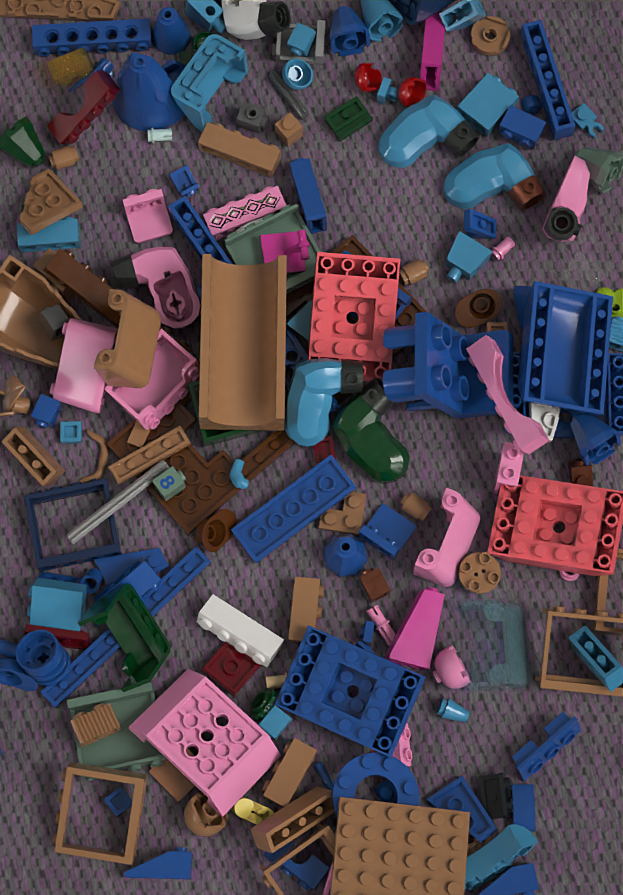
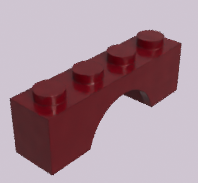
M95 71L83 84L85 102L77 114L59 112L47 125L60 144L75 143L79 139V135L91 126V122L95 117L102 114L104 107L116 98L120 88L107 72Z

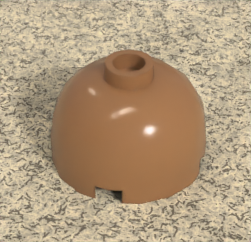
M203 792L196 793L187 803L184 811V820L187 827L194 834L200 837H210L216 835L225 827V823L228 821V813L221 817L207 803L208 797Z

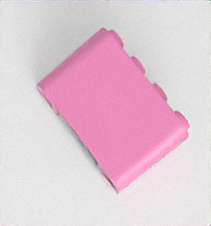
M162 329L158 335L159 341L156 345L149 383L143 388L108 385L104 388L146 430L155 429L159 425L160 419L174 409L179 399L186 397L189 392L188 383L200 380V364L197 359Z

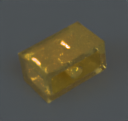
M85 46L46 62L55 85L61 83V86L73 82L71 78L79 76L80 79L89 76L90 71L94 69Z

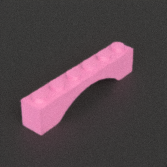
M485 335L466 348L470 355L468 357L469 362L478 370L477 377L483 384L485 383L487 395L497 405L495 406L496 412L505 420V429L515 439L513 440L515 447L519 451L522 450L527 454H531L550 440L541 424L532 418L521 415L509 401L502 381L504 356L495 340Z

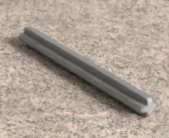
M164 460L160 461L67 533V539L72 544H75L152 484L153 479L169 469L168 464Z

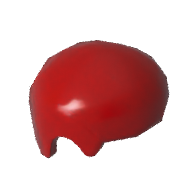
M372 63L359 64L354 73L357 87L367 93L378 91L383 81L380 70L371 68Z
M416 77L405 79L399 86V102L406 107H410L422 101L427 91L426 82Z

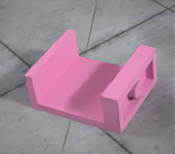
M504 442L493 494L499 495L501 484L518 487L524 452L522 450L519 451L514 443Z

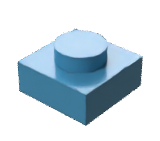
M81 421L60 422L61 444L82 443Z

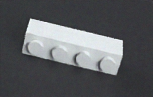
M214 594L200 610L196 622L203 629L216 634L220 640L228 642L237 651L247 654L257 664L264 665L265 667L269 666L281 649L284 639Z

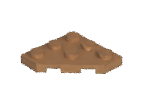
M48 168L32 177L29 192H27L24 202L25 207L19 219L21 225L30 235H33L81 209L82 202Z

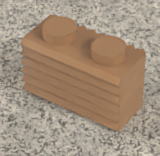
M104 703L98 704L93 707V711L87 714L80 712L74 715L73 720L70 721L81 748L121 731L120 724L110 703L107 705Z

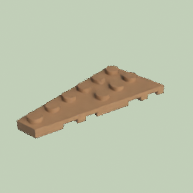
M0 0V17L113 21L121 7V2L117 0Z

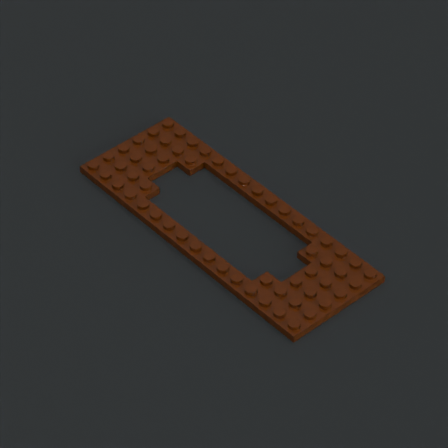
M353 235L331 252L342 254L346 250L352 255L373 256ZM314 281L286 295V319L312 299ZM398 282V288L409 295L412 302L397 318L395 327L415 324V313L426 311ZM347 314L346 317H347L353 324L357 322L356 319H354L352 316H350L349 314ZM404 348L393 349L392 359ZM190 390L186 397L179 399L169 414H165L160 419V423L155 429H150L143 446L178 426H181L185 432L196 423V419L184 407L192 400ZM337 392L333 396L340 405L352 393L341 394V392ZM133 420L106 443L119 459L140 448L127 442L136 420ZM285 429L284 431H275L242 460L244 465L241 473L245 479H248L249 483L296 443L288 437ZM192 445L164 459L169 468L173 466L176 471L180 469L186 477L184 481L185 489L165 502L153 483L146 487L149 493L188 536L197 529L201 521L212 516L242 490L241 488H236L229 477L234 461L224 450L207 463ZM151 468L145 470L144 472L138 474V475L135 476V477H136L137 479L140 478L143 474H145V473H146L147 471H149Z

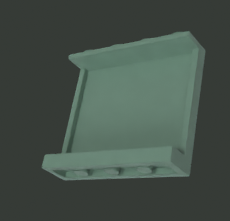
M291 204L280 210L281 212L275 215L273 213L262 219L263 221L257 224L251 223L244 228L245 230L240 233L233 232L229 234L224 245L235 265L264 264L260 235L306 230V238L310 245L308 247L310 259L305 260V272L286 274V295L314 281L317 252H321L302 219L297 204L293 206Z
M151 682L126 692L116 689L67 700L72 720L73 716L80 712L87 714L93 711V707L98 704L104 703L107 705L110 703L121 728V731L83 748L80 747L75 736L80 764L135 772L141 770V766L150 765V767H158L163 765V761H167V758L148 740L143 743L128 729L156 701L154 687ZM81 776L82 779H86V781H93V780L99 779V778Z

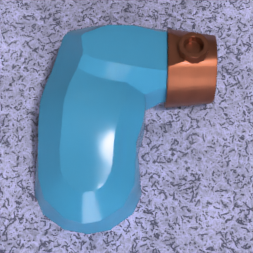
M509 143L476 152L454 168L443 182V192L446 199L453 206L461 209L473 208L486 198L495 196L502 190L509 192V197L521 210H527L534 206L546 195L528 161L519 150Z

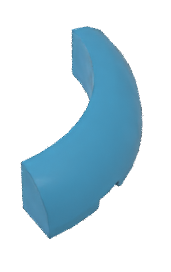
M517 824L508 825L492 841L468 856L464 891L468 889L471 892L510 868L512 866L511 862L518 858L519 855L525 856L538 843L531 831Z

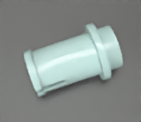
M151 128V130H147L148 142H152V144L155 143L154 141H172L171 128Z

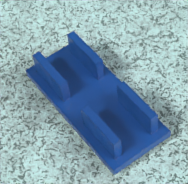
M564 712L560 713L544 728L548 733V740L538 747L530 740L512 756V759L516 762L515 766L524 782L532 774L538 772L548 760L555 757L559 750L569 744L581 731L578 719L575 716L570 719Z

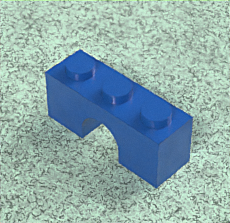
M295 840L290 841L274 853L265 851L263 856L270 862H273L289 851L294 845ZM314 855L303 864H296L291 859H288L281 864L282 867L280 868L289 877L292 874L298 877L299 881L297 883L307 891L309 888L314 890L330 870L328 866Z

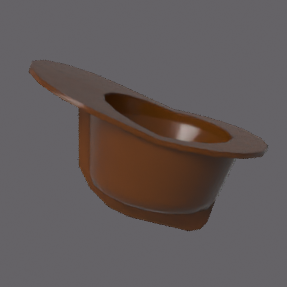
M487 288L465 296L456 305V320L464 327L473 328L495 318L502 308L501 297L496 291Z
M229 509L219 510L211 518L205 519L198 524L194 541L200 543L209 552L218 551L231 539L233 534L231 529L237 525L236 516Z

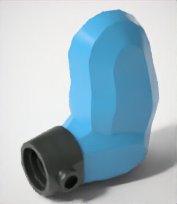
M430 95L401 112L381 135L377 145L379 155L385 163L392 167L404 168L412 165L423 152L430 149L437 141L443 142L445 147L459 157H462L476 145L480 136L451 104L436 95Z
M321 358L296 364L286 395L284 429L290 439L299 445L307 447L316 445L327 436L330 429L329 411L332 404V395L337 392H341V394L362 392V361Z

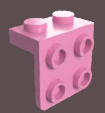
M150 189L144 194H133L123 199L135 243L140 244L173 233L162 189Z

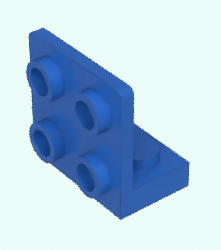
M382 504L366 526L363 525L359 531V537L394 560L415 531L416 525L387 505Z

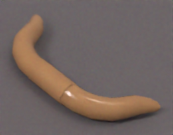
M89 429L86 430L87 435L100 445L101 451L96 472L78 481L83 484L91 482L94 478L100 479L102 477L108 458L107 442L102 436Z

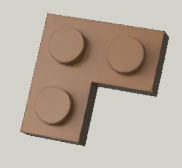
M350 493L344 499L343 511L329 509L321 515L319 529L359 535L366 494Z

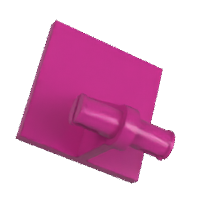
M306 230L260 235L264 263L274 261L278 255H287L286 274L306 271L305 260L310 259L308 252L310 245L306 238Z

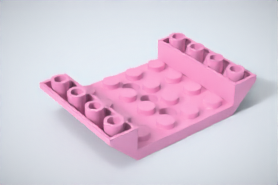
M187 669L128 727L143 743L148 740L208 797L207 803L221 817L281 757L270 736L206 676ZM224 717L227 719L228 724L223 727L219 726L216 723V718ZM205 731L210 732L213 739L208 742L204 741L201 738V734ZM188 747H195L198 750V754L194 757L189 756L186 753Z

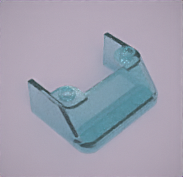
M497 600L462 602L460 612L484 611V615L489 621L502 622L506 663L496 664L490 669L489 682L468 683L466 692L522 689L526 687L530 681L523 608L518 604Z

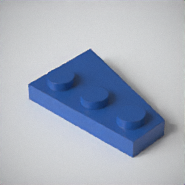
M160 548L94 559L107 585L141 556L157 574L169 568Z
M463 776L426 799L435 808L470 812L469 834L479 842H482L498 831Z

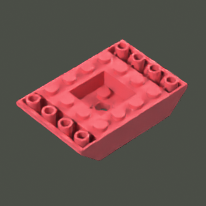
M317 252L307 360L328 358L362 361L363 381L370 382L375 377L383 381V373L391 370L393 349L384 347L383 336L387 328L395 327L400 259ZM349 312H355L358 315L356 323H348L346 316Z
M520 475L518 487L504 484L500 486L487 553L505 561L590 576L614 575L623 525V491ZM557 523H563L565 530L561 533H556L553 530L554 526Z

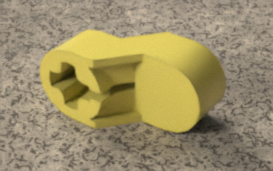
M242 797L231 808L234 814L256 825L274 814L268 807L246 797Z

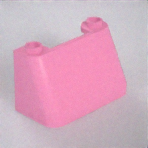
M70 318L68 323H64L62 334L65 335L56 383L52 382L50 389L53 399L91 412H101L105 400L103 396L106 392L104 390L106 383L94 369L95 360L100 351L104 349L114 350L115 346L113 345H115L118 328Z
M446 488L440 508L446 512V522L450 523L439 552L433 549L421 551L415 563L413 575L443 587H450L457 580L460 564L466 557L480 522V515L460 493Z

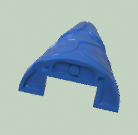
M132 52L124 62L118 77L114 81L120 88V91L112 101L113 107L119 118L131 128L148 132L147 130H151V128L165 129L177 123L184 115V112L171 95V87L174 83L153 57Z

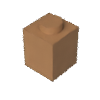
M290 112L275 123V133L289 147L303 136V126Z

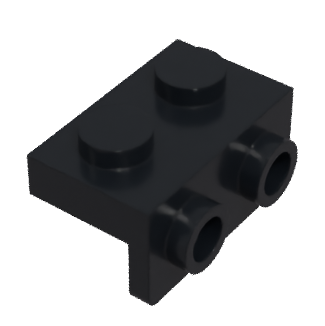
M503 772L479 776L482 806L491 820L511 818L510 812H513L514 808L512 799L508 797V790H511L510 778L506 777V774Z

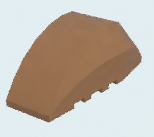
M11 255L8 256L0 268V351L58 370L65 336L51 341L38 323L40 313L48 306L53 307L59 304L69 319H82L62 299V296L50 286L43 276Z

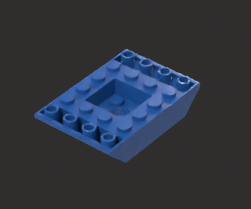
M308 625L274 705L392 758L426 677ZM353 685L359 689V694L355 698L350 697L348 693L349 688Z

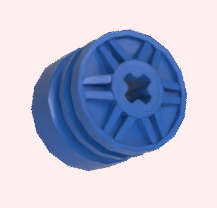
M35 630L28 633L20 640L16 648L17 662L39 685L50 686L58 683L69 671L71 663L69 653L56 637L47 630Z

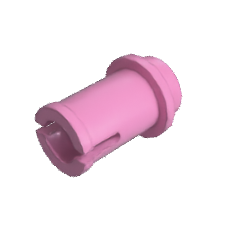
M505 237L496 247L491 248V258L495 261L503 260L504 255L515 247L514 241L510 237Z

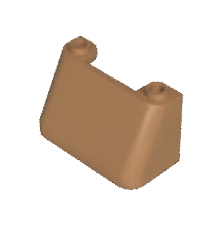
M110 289L108 304L113 310L120 311L119 315L121 318L114 350L104 349L100 351L96 356L94 369L108 386L143 388L150 380L161 325V316L156 309L125 291Z

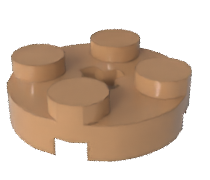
M488 16L473 25L471 42L473 48L479 53L488 56L499 55L507 48L510 41V30H508L506 23L502 19ZM492 32L495 38L487 39L485 34L489 35Z

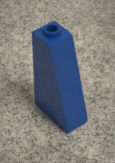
M297 158L290 162V172L303 220L311 234L326 231L327 216L310 159Z

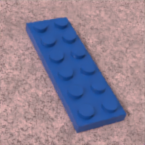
M331 454L232 528L231 531L257 564L356 490L357 487Z

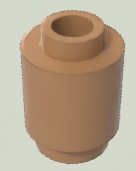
M69 145L51 151L52 155L49 156L52 167H57L58 170L75 165V162L80 161L75 146L70 147Z
M416 259L401 267L399 278L404 286L412 285L428 277L427 272L429 268L424 260Z
M414 492L411 495L407 493L400 502L403 505L402 510L416 520L420 519L422 522L432 509L427 501Z

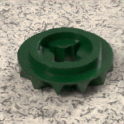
M266 688L254 697L249 711L251 717L257 720L269 712L273 702L276 700V692L273 689Z

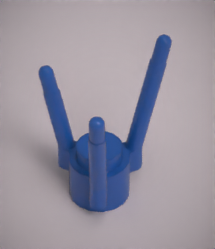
M101 58L87 74L69 89V92H73L82 83L84 84L95 71H105L112 78L114 76L111 72L114 69L113 64L109 60Z

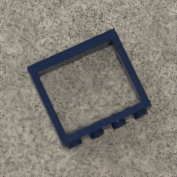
M94 478L91 482L84 484L82 482H74L69 487L55 486L51 487L50 491L42 492L41 490H36L34 493L24 496L37 569L40 572L91 562L94 559L122 555L115 514L113 513L108 517L113 544L48 558L43 556L34 505L103 491L105 503L112 499L107 479Z

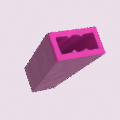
M443 11L432 15L425 22L420 79L426 82L427 90L439 91L445 26L439 13Z
M426 587V589L418 592L384 658L419 670L430 668L445 594L438 593V589Z

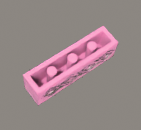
M269 186L260 193L246 195L242 200L230 201L218 209H209L203 214L206 227L217 241L227 237L249 222L272 213L275 215L281 212L280 210L286 206L279 187Z

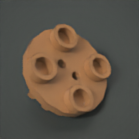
M477 552L464 558L460 564L458 575L461 584L466 590L475 594H485L495 589L500 581L501 570L498 562L489 553Z

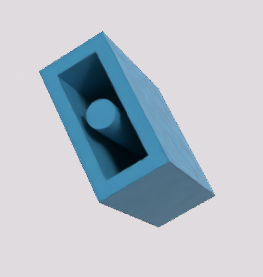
M487 73L458 105L457 110L475 129L488 137L501 123L509 106L515 107L517 105L519 96L514 89L503 85L497 76Z
M37 578L34 584L30 585L28 596L32 597L31 604H29L27 610V617H30V625L80 631L83 625L79 626L78 622L85 614L87 585Z

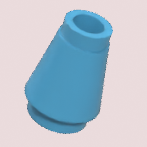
M442 698L436 714L440 715V718L466 723L470 711L449 698Z

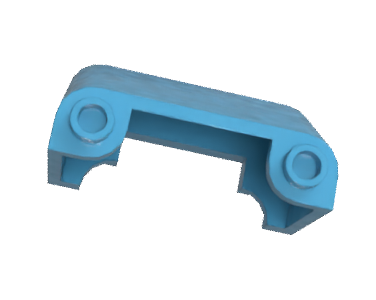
M212 34L205 39L172 85L171 95L174 101L198 130L203 132L207 122H212L210 113L206 111V105L224 79L234 84L241 82L247 75L248 66L245 50L220 35Z

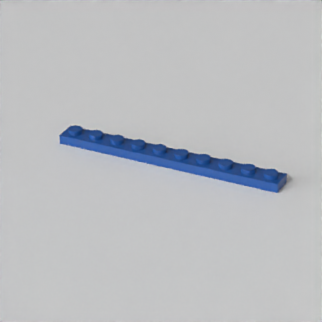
M197 546L159 581L155 589L148 591L141 599L152 617L211 563ZM108 628L70 664L69 671L62 680L53 685L46 686L41 691L55 708L64 702L121 648L110 629Z

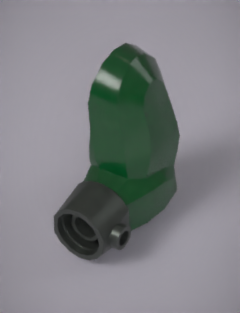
M375 377L363 387L362 392L356 394L346 403L338 413L332 426L347 455L373 479L387 484L396 482L404 476L408 469L410 456L406 447L394 438L388 428L380 421L381 416L385 415L394 402L387 398L383 388V381Z

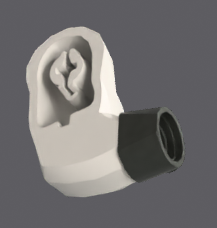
M222 0V10L227 32L239 39H258L285 31L290 26V11L288 6L282 1Z

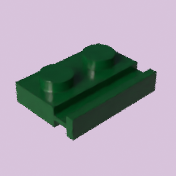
M356 96L324 116V121L341 142L371 123L373 117L370 116L368 110Z

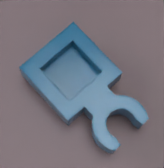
M585 103L572 112L575 125L581 131L587 128L591 138L594 139L596 137L593 129L596 128L603 132L604 127L602 124L594 122L597 116Z

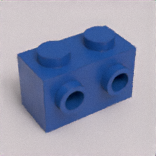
M510 105L500 123L498 133L507 140L512 139L519 142L524 148L535 149L545 129L546 121Z

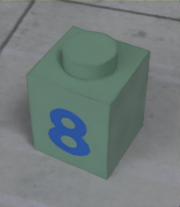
M173 466L152 480L153 485L165 502L186 488L184 482L186 477L180 469L176 471Z

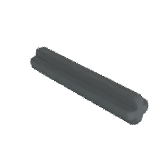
M277 70L269 74L270 81L301 120L307 118L309 111L293 90L285 84L283 77Z

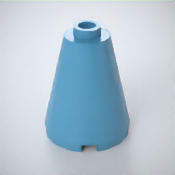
M360 0L364 24L369 30L371 40L379 42L382 41L381 37L386 35L392 38L403 27V17L388 0Z

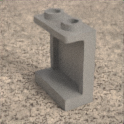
M318 20L317 25H305L315 30L317 35L307 57L302 55L300 57L295 56L288 48L287 42L296 24H290L287 30L274 34V37H277V43H273L272 55H276V62L286 63L290 59L295 58L302 59L308 64H323L325 20Z

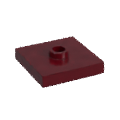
M224 642L203 666L201 672L235 697L261 665L257 664L247 654L237 651L233 645Z

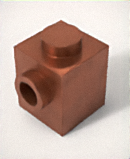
M370 568L362 573L363 576L360 577V582L371 603L390 594L391 590L379 568L375 570Z

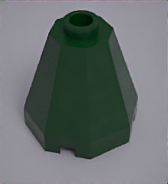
M25 116L14 123L12 129H7L1 135L0 151L29 168L33 166L37 168L45 161L43 158L45 152L31 121Z

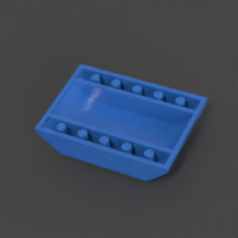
M538 281L533 282L524 312L518 389L522 401L604 415L613 296Z

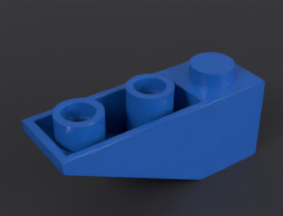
M534 863L511 867L478 895H515L520 893L521 895H535L534 891L538 890L539 886Z

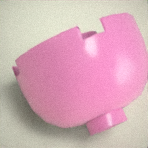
M453 645L443 649L435 657L434 665L436 670L433 671V675L438 683L442 682L451 689H459L472 682L461 658L456 655L457 651Z

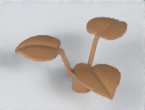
M14 375L8 377L4 391L0 390V394L4 395L3 407L5 410H9L0 413V417L14 416L15 412L27 414L29 411L30 399L20 397L26 386Z

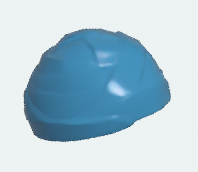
M294 58L285 63L282 77L289 88L303 90L311 84L313 71L304 60Z

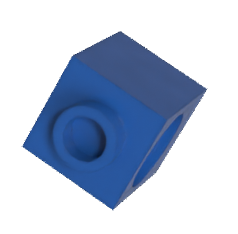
M41 394L31 414L33 421H35L34 424L43 429H46V427L53 428L62 408L60 401Z

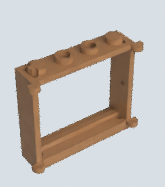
M552 606V609L542 608V613H546L540 676H535V680L539 681L540 688L623 697V684L610 692L598 679L546 674L552 616L623 623V613L617 612L616 616L608 615L607 611L595 610V614L586 613L587 609L574 608V611H565V607Z
M318 823L317 827L319 829L268 866L265 867L263 864L259 866L265 874L261 878L268 888L274 887L277 892L275 895L284 894L269 873L319 837L334 857L335 834L329 825L325 824L322 826L321 823Z

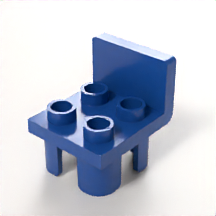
M429 312L415 313V324L390 327L384 332L383 345L385 348L397 349L412 346L415 354V367L387 370L383 373L384 392L392 402L414 400V403H408L406 406V410L410 412L438 408L446 414L460 419L498 414L495 410L497 405L487 395L485 383L483 384L477 377L478 370L469 362L468 357L470 355L466 348L485 335L495 340L504 356L502 364L504 390L513 405V335L507 330L461 335Z

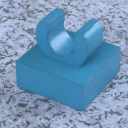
M383 78L377 93L378 103L385 104L386 99L396 102L398 89L391 87V79Z

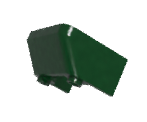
M129 583L119 586L91 605L78 622L79 626L89 622H93L96 625L106 623L126 654L123 659L122 668L129 677L121 688L123 692L149 683L170 653V644L134 587Z

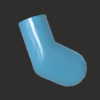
M235 459L229 477L236 488L246 489L249 481L241 473L244 461Z

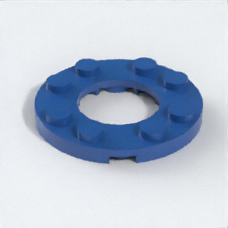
M367 753L357 756L340 770L334 781L332 805L336 817L338 814L339 798L355 799L357 785L362 779L374 775L385 777L393 784L397 794L396 804L419 806V789L414 775L403 762L393 756L390 758L382 753Z

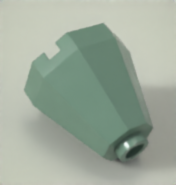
M584 147L575 153L577 157L586 162L590 172L589 183L603 194L610 191L612 188L609 185L614 178L618 180L622 173L623 154L618 151Z

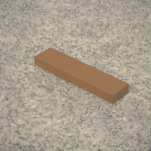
M178 426L113 463L108 468L118 485H121L191 445V442L182 427Z

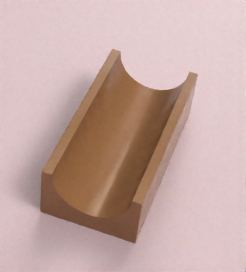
M203 254L199 387L200 429L284 431L287 255H278L274 261L264 264L235 265L218 261L211 254Z

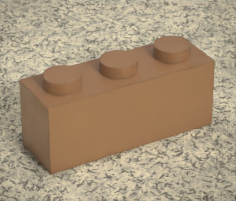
M15 427L1 441L42 486L54 484L66 471L25 427Z
M295 577L289 643L301 644L308 625L320 630V627H316L317 619H321L322 606H318L319 598H323L324 585H320V579Z
M296 738L292 742H287L283 753H285L283 760L276 762L272 770L275 772L272 780L267 779L262 788V791L265 792L263 796L283 808L290 804L317 754L316 749Z

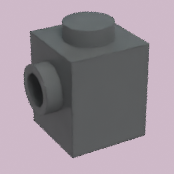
M243 102L236 118L237 127L259 134L261 128L265 129L268 122L266 109Z
M57 304L53 307L48 306L44 308L40 313L38 323L49 339L53 341L65 336L62 334L63 325L65 322H69V318L60 305Z

